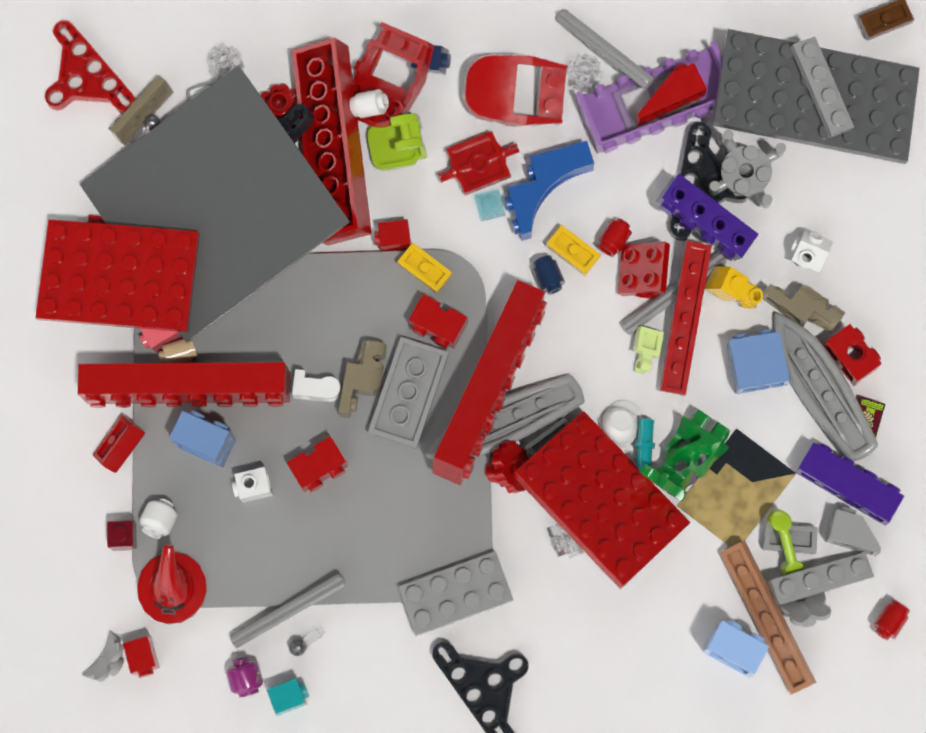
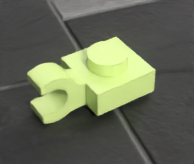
M643 326L637 328L633 352L639 353V357L636 360L634 372L645 374V371L650 372L652 357H660L664 332Z

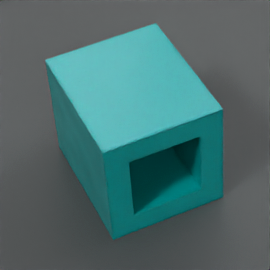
M297 678L267 689L275 715L278 716L307 705L306 698L310 697L305 683H300Z

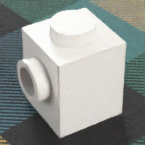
M265 467L234 474L236 480L232 482L234 496L239 497L243 503L273 496L268 471Z

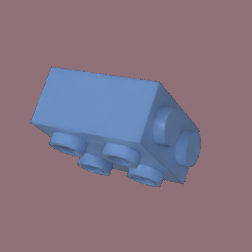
M766 329L757 332L755 336L748 337L747 334H738L733 336L732 340H729L727 349L737 394L788 385L790 377L780 331L773 332L772 329Z

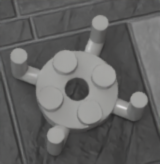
M725 130L722 142L729 153L724 158L721 166L722 180L711 182L709 193L716 195L728 189L730 192L744 197L755 195L762 208L770 207L772 196L765 194L764 189L772 175L771 163L783 156L786 150L785 144L778 143L774 150L765 154L753 145L737 147L733 140V132ZM743 165H749L753 169V175L749 178H744L740 175L739 168Z

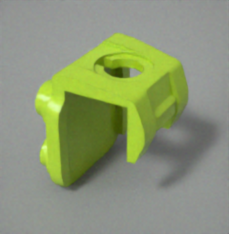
M417 113L390 118L392 125L390 127L376 128L371 126L369 128L368 142L373 165L378 170L388 171L415 165L418 160L427 158L426 147L421 135V121Z

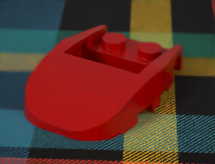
M381 22L379 26L383 29L376 40L371 39L366 46L368 50L362 60H357L354 67L356 73L353 80L355 95L380 89L388 97L389 106L384 114L366 118L358 116L359 121L376 128L392 126L390 118L408 113L426 83L435 47L428 41ZM383 50L418 65L416 69L418 73L409 91L373 75Z
M514 53L481 56L474 60L467 70L464 91L465 104L475 117L489 122L505 124V126L560 125L563 123L562 112L568 66L535 56ZM518 64L540 67L536 116L513 114Z

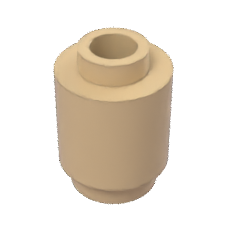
M184 339L162 345L163 350L158 352L162 363H192L193 359L198 358L192 340L186 342Z

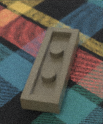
M158 76L151 82L138 99L131 103L127 111L109 129L124 146L143 127L145 117L154 114L174 93L166 80Z

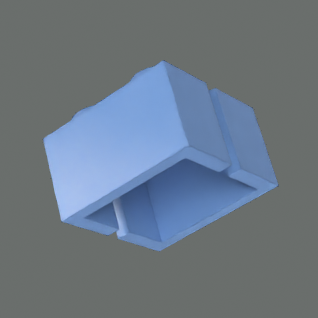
M191 410L190 414L182 411L169 440L177 448L223 468L236 442L231 435L232 431L228 429V426L218 421H214L213 424L209 423L208 420L204 419V415Z

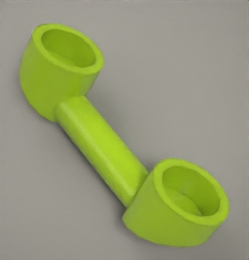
M780 509L771 511L767 522L772 529L779 531L786 558L780 567L781 574L785 576L804 570L803 564L797 561L789 532L792 524L791 517Z

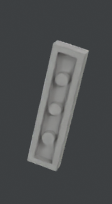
M816 37L793 44L790 49L828 137L831 138L852 130L854 125Z
M866 552L769 580L768 584L775 604L779 606L874 577Z

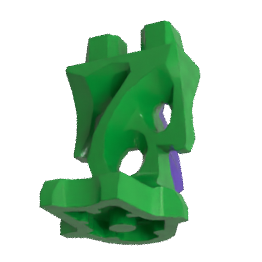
M698 409L690 420L684 416L682 417L676 434L664 449L668 453L665 463L656 469L646 464L642 467L640 473L665 492L683 502L686 497L685 490L691 484H694L697 478L701 479L704 477L711 465L728 450L729 447L725 444V441L731 431L726 426L717 422L709 433L705 428L711 421V418ZM685 440L687 444L678 448L680 443ZM684 460L687 462L685 469L680 471L675 469V465L679 461Z

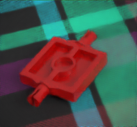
M493 131L447 148L446 152L451 161V169L437 174L441 183L455 178L460 183L466 196L511 178L506 164V157L520 153L517 143L502 148L496 141Z

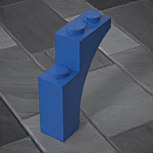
M588 141L530 156V165L526 166L529 179L534 181L508 188V196L504 197L508 212L513 211L515 219L511 220L515 235L520 234L521 241L531 239L536 213L553 190L573 177L594 171V161Z

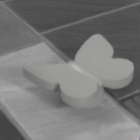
M824 592L807 597L805 601H793L778 606L784 614L790 616V622L795 626L811 627L816 623V620H827L831 615V608L825 605L826 596Z
M109 632L101 659L82 674L83 676L102 682L108 675L115 676L121 670L124 659L121 657L123 646L118 643V639L114 634Z

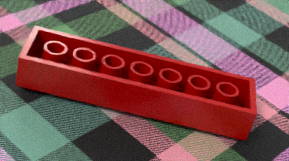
M334 37L291 50L297 103L306 105L314 113L313 123L301 136L304 157L350 221V223L325 240L323 244L329 246L372 235L358 117H355L350 110V99L355 97L349 46ZM303 114L299 116L300 120L304 117Z
M517 280L434 455L432 474L460 486L464 478L467 480L470 478L474 469V456H480L485 444L486 434L489 435L494 426L496 412L501 411L505 402L506 391H510L515 380L516 370L521 368L525 359L527 346H531L536 334L534 333L536 327L541 325L545 316V308L547 306V302L544 301L545 291Z
M285 362L78 364L77 394L87 404H90L92 408H105L106 404H115V407L129 408L131 404H141V407L154 408L156 404H166L167 407L176 408L182 407V403H192L193 407H207V403H217L219 407H232L233 403H243L245 407H256L258 403H268V406L281 407L284 406V403H290V371Z

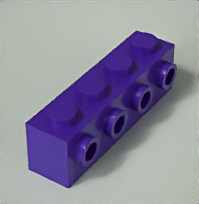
M680 174L670 179L656 199V202L660 204L659 208L664 213L676 216L680 219L679 223L684 228L696 231L700 234L699 238L704 243L717 247L720 250L719 253L727 260L732 261L733 259L736 261L743 258L759 235Z
M813 443L795 473L886 526L905 497L900 493L901 490L891 483L885 485L877 480L878 476L869 470L864 469L862 471L854 466L855 462L845 456H841V458L832 453L833 450L823 443Z

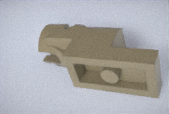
M769 285L763 293V300L801 326H804L811 318L813 324L831 333L845 314L836 305L827 310L826 307L829 299L806 285H802L792 299H789L787 297L788 294L778 286L774 288L772 285Z
M369 340L363 341L356 361L359 364L347 362L338 411L340 417L351 418V412H356L358 397L354 396L355 394L375 396L380 389L384 366L381 362L376 361L385 359L387 350L385 343Z

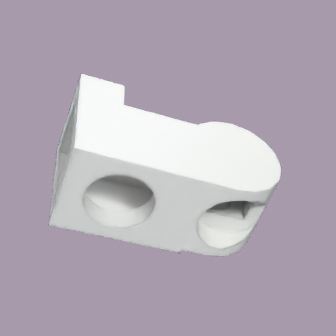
M295 369L292 390L294 399L334 402L341 396V386L336 378L331 376L322 379L307 378L305 370Z

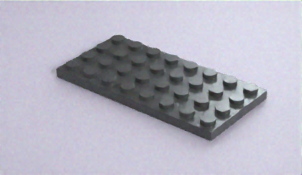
M727 29L712 126L902 164L908 162L920 67L820 47L854 125L852 130L829 138L790 49L796 42Z

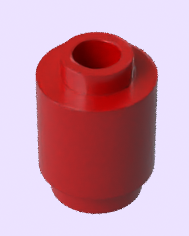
M620 218L610 220L598 239L599 244L597 248L610 257L620 253L632 234V231L629 229L630 225Z
M891 600L889 604L884 606L873 623V626L876 628L875 633L885 640H889V638L896 639L909 619L907 615L910 610L900 602Z

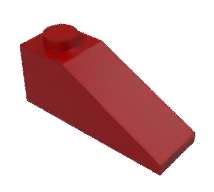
M694 63L688 66L687 64H681L673 69V72L637 114V126L705 97L707 87Z

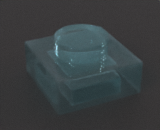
M499 190L475 195L481 222L505 216Z

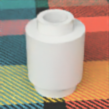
M380 89L358 93L350 99L352 114L360 118L384 114L389 106L387 95Z

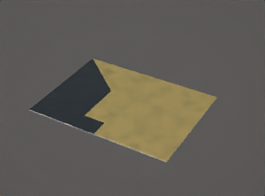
M738 429L733 432L725 443L729 447L728 450L711 465L704 477L696 480L686 493L683 502L680 501L677 505L678 508L729 547L747 539L796 475L793 470Z

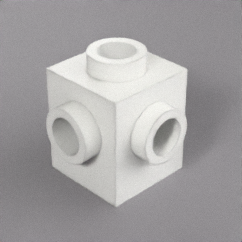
M805 230L802 238L796 237L791 248L795 252L792 261L802 268L812 269L820 273L834 241L824 238L818 232Z

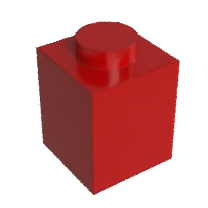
M408 220L378 223L379 231H374L375 246H380L381 252L406 251L410 247L411 240Z
M145 636L122 643L130 674L144 678L153 675V670L160 668L151 637Z

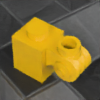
M714 266L705 285V290L723 301H738L744 309H756L757 303H760L763 299V292L756 285L748 283L750 278L731 266Z

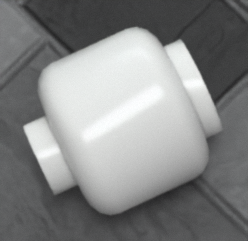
M166 499L148 502L139 521L143 527L142 531L155 539L168 536L178 518L177 512L173 509L174 505Z

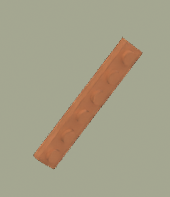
M746 541L739 542L721 552L720 554L761 636L766 639L765 644L770 646L768 650L791 695L817 683L779 607L776 606L772 593Z

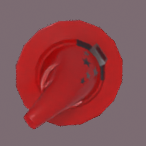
M164 545L162 554L150 560L141 571L137 584L138 600L144 612L155 621L168 625L183 623L193 617L204 603L207 593L206 576L200 565L190 556L174 552L173 545Z

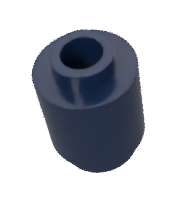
M551 255L541 257L533 262V272L541 290L551 295L563 289L562 285L565 283V280L556 260H553Z

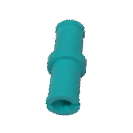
M638 419V438L634 445L637 448L636 466L638 470H641L646 464L651 467L652 449H655V443H653L655 420Z

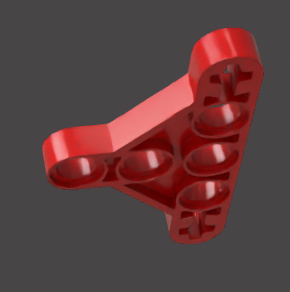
M61 20L54 25L53 34L62 46L58 81L50 86L44 95L48 106L53 110H62L74 100L111 103L123 115L131 103L136 100L132 92L70 21ZM62 29L68 30L73 38L71 42H69L65 35H62ZM82 44L86 46V52L83 55L78 56L74 54V48L77 45ZM93 62L101 64V70L97 73L89 72L88 68ZM74 77L82 79V85L78 88H71L69 85ZM107 80H115L117 85L113 90L107 91L104 89V83ZM56 92L62 93L63 99L60 103L54 104L50 102L52 94ZM119 93H121L125 100H129L130 105L128 107L122 105L117 97Z

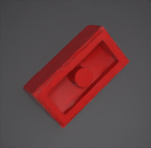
M122 414L93 453V457L103 467L116 473L143 438L145 432Z

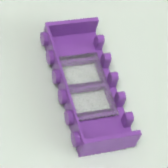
M716 41L710 42L709 49L697 53L696 49L687 52L686 58L674 62L673 58H669L664 61L662 67L651 70L650 66L643 68L654 79L650 87L643 89L631 78L628 79L627 75L618 78L617 84L606 88L604 84H599L595 87L594 92L583 96L581 91L576 92V102L597 154L612 152L618 146L625 143H636L641 140L642 136L651 134V136L660 134L665 130L664 128L674 125V127L681 126L688 121L687 119L695 116L702 118L709 115L715 109L722 55ZM694 63L707 87L705 97L637 126V114L673 72V69L681 64H687L688 66Z

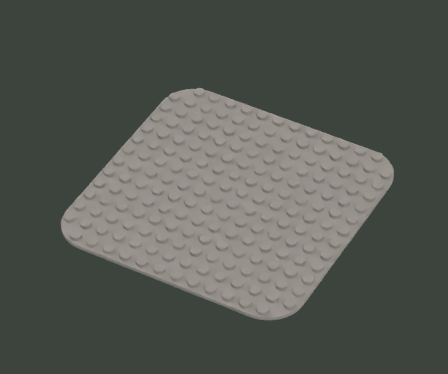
M424 250L453 273L439 293L436 294L398 265L397 261L405 251L306 254L194 337L192 341L198 358L193 359L192 363L285 362L290 371V403H284V406L281 407L268 406V403H258L256 407H245L243 403H233L232 407H219L217 403H207V407H193L192 403H182V407L176 408L167 407L166 404H156L154 408L141 407V404H134L133 423L145 432V435L133 450V521L137 524V549H132V560L137 580L139 581L141 571L149 561L162 554L164 545H173L174 552L190 556L200 565L206 576L207 593L201 608L282 606L336 574L342 575L346 583L345 586L313 605L404 603L398 586L492 553L491 482L485 473V467L490 463V453L475 457L471 476L468 480L464 478L461 486L432 474L433 459L426 458L425 456L434 441L448 428L487 345L486 294L482 278L474 266L463 257L449 251ZM422 294L440 302L442 310L448 312L449 308L468 317V324L454 349L449 346L447 349L442 348L433 342L434 338L428 335L421 337L411 331L412 327L409 326L408 320ZM134 328V363H162L158 352L155 353L151 347L146 349L139 338L142 335L141 330ZM400 337L449 352L417 449L368 434ZM369 340L386 344L385 359L376 361L381 362L384 366L380 389L375 396L355 394L354 396L358 397L356 412H351V418L340 417L339 415L341 396L334 402L293 398L292 390L295 369L305 370L307 378L322 379L328 376L334 377L339 381L342 392L347 362L359 364L356 361L362 347V342ZM191 410L204 415V419L208 420L209 423L213 424L214 421H218L228 426V429L232 431L231 435L236 442L223 468L177 448L169 440L182 411L189 414ZM331 436L348 464V467L344 468L346 472L335 479L331 477L322 482L324 485L318 490L311 493L308 490L304 493L286 462L303 452L308 456L315 451L313 446ZM265 467L268 471L273 496L244 503L239 497L234 496L232 482L236 481L234 474ZM166 499L174 505L173 509L177 512L178 518L168 536L155 539L142 531L143 527L139 521L148 502Z

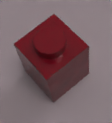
M133 520L107 522V548L112 551L137 549L136 522Z

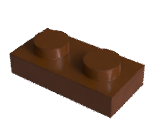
M897 0L860 15L858 21L867 40H871L913 23L914 17L906 0Z

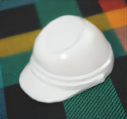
M626 400L616 401L610 405L599 419V427L619 448L626 447L638 438V419H641V412L631 402Z

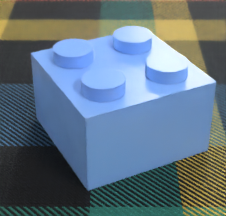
M729 619L727 622L722 620L715 628L703 653L750 678L755 675L770 646L765 644L766 639L753 632L751 635H748L741 631L742 626Z

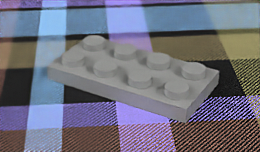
M400 337L368 434L414 449L418 448L449 356L448 351Z
M496 551L398 586L415 636L514 601Z

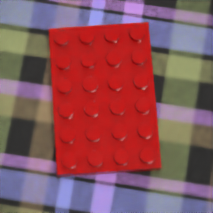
M48 219L35 318L42 321L188 333L200 233L189 230Z
M585 411L580 413L512 474L620 590L691 523L652 481L640 473V470H638V467Z

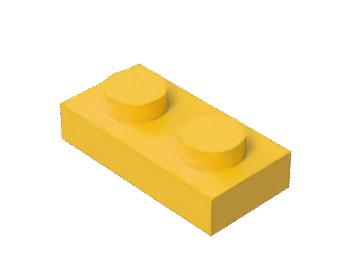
M563 225L559 227L546 243V247L584 276L589 273L601 258L600 253Z
M414 243L410 245L397 261L399 266L436 294L439 293L453 275L449 269Z

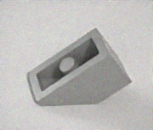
M841 507V510L836 509L833 512L825 542L862 553L866 552V554L873 556L880 554V545L864 518L856 514V510Z

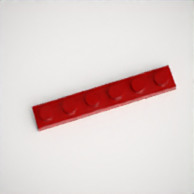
M691 241L685 242L659 389L661 392L686 395L712 249L711 245Z

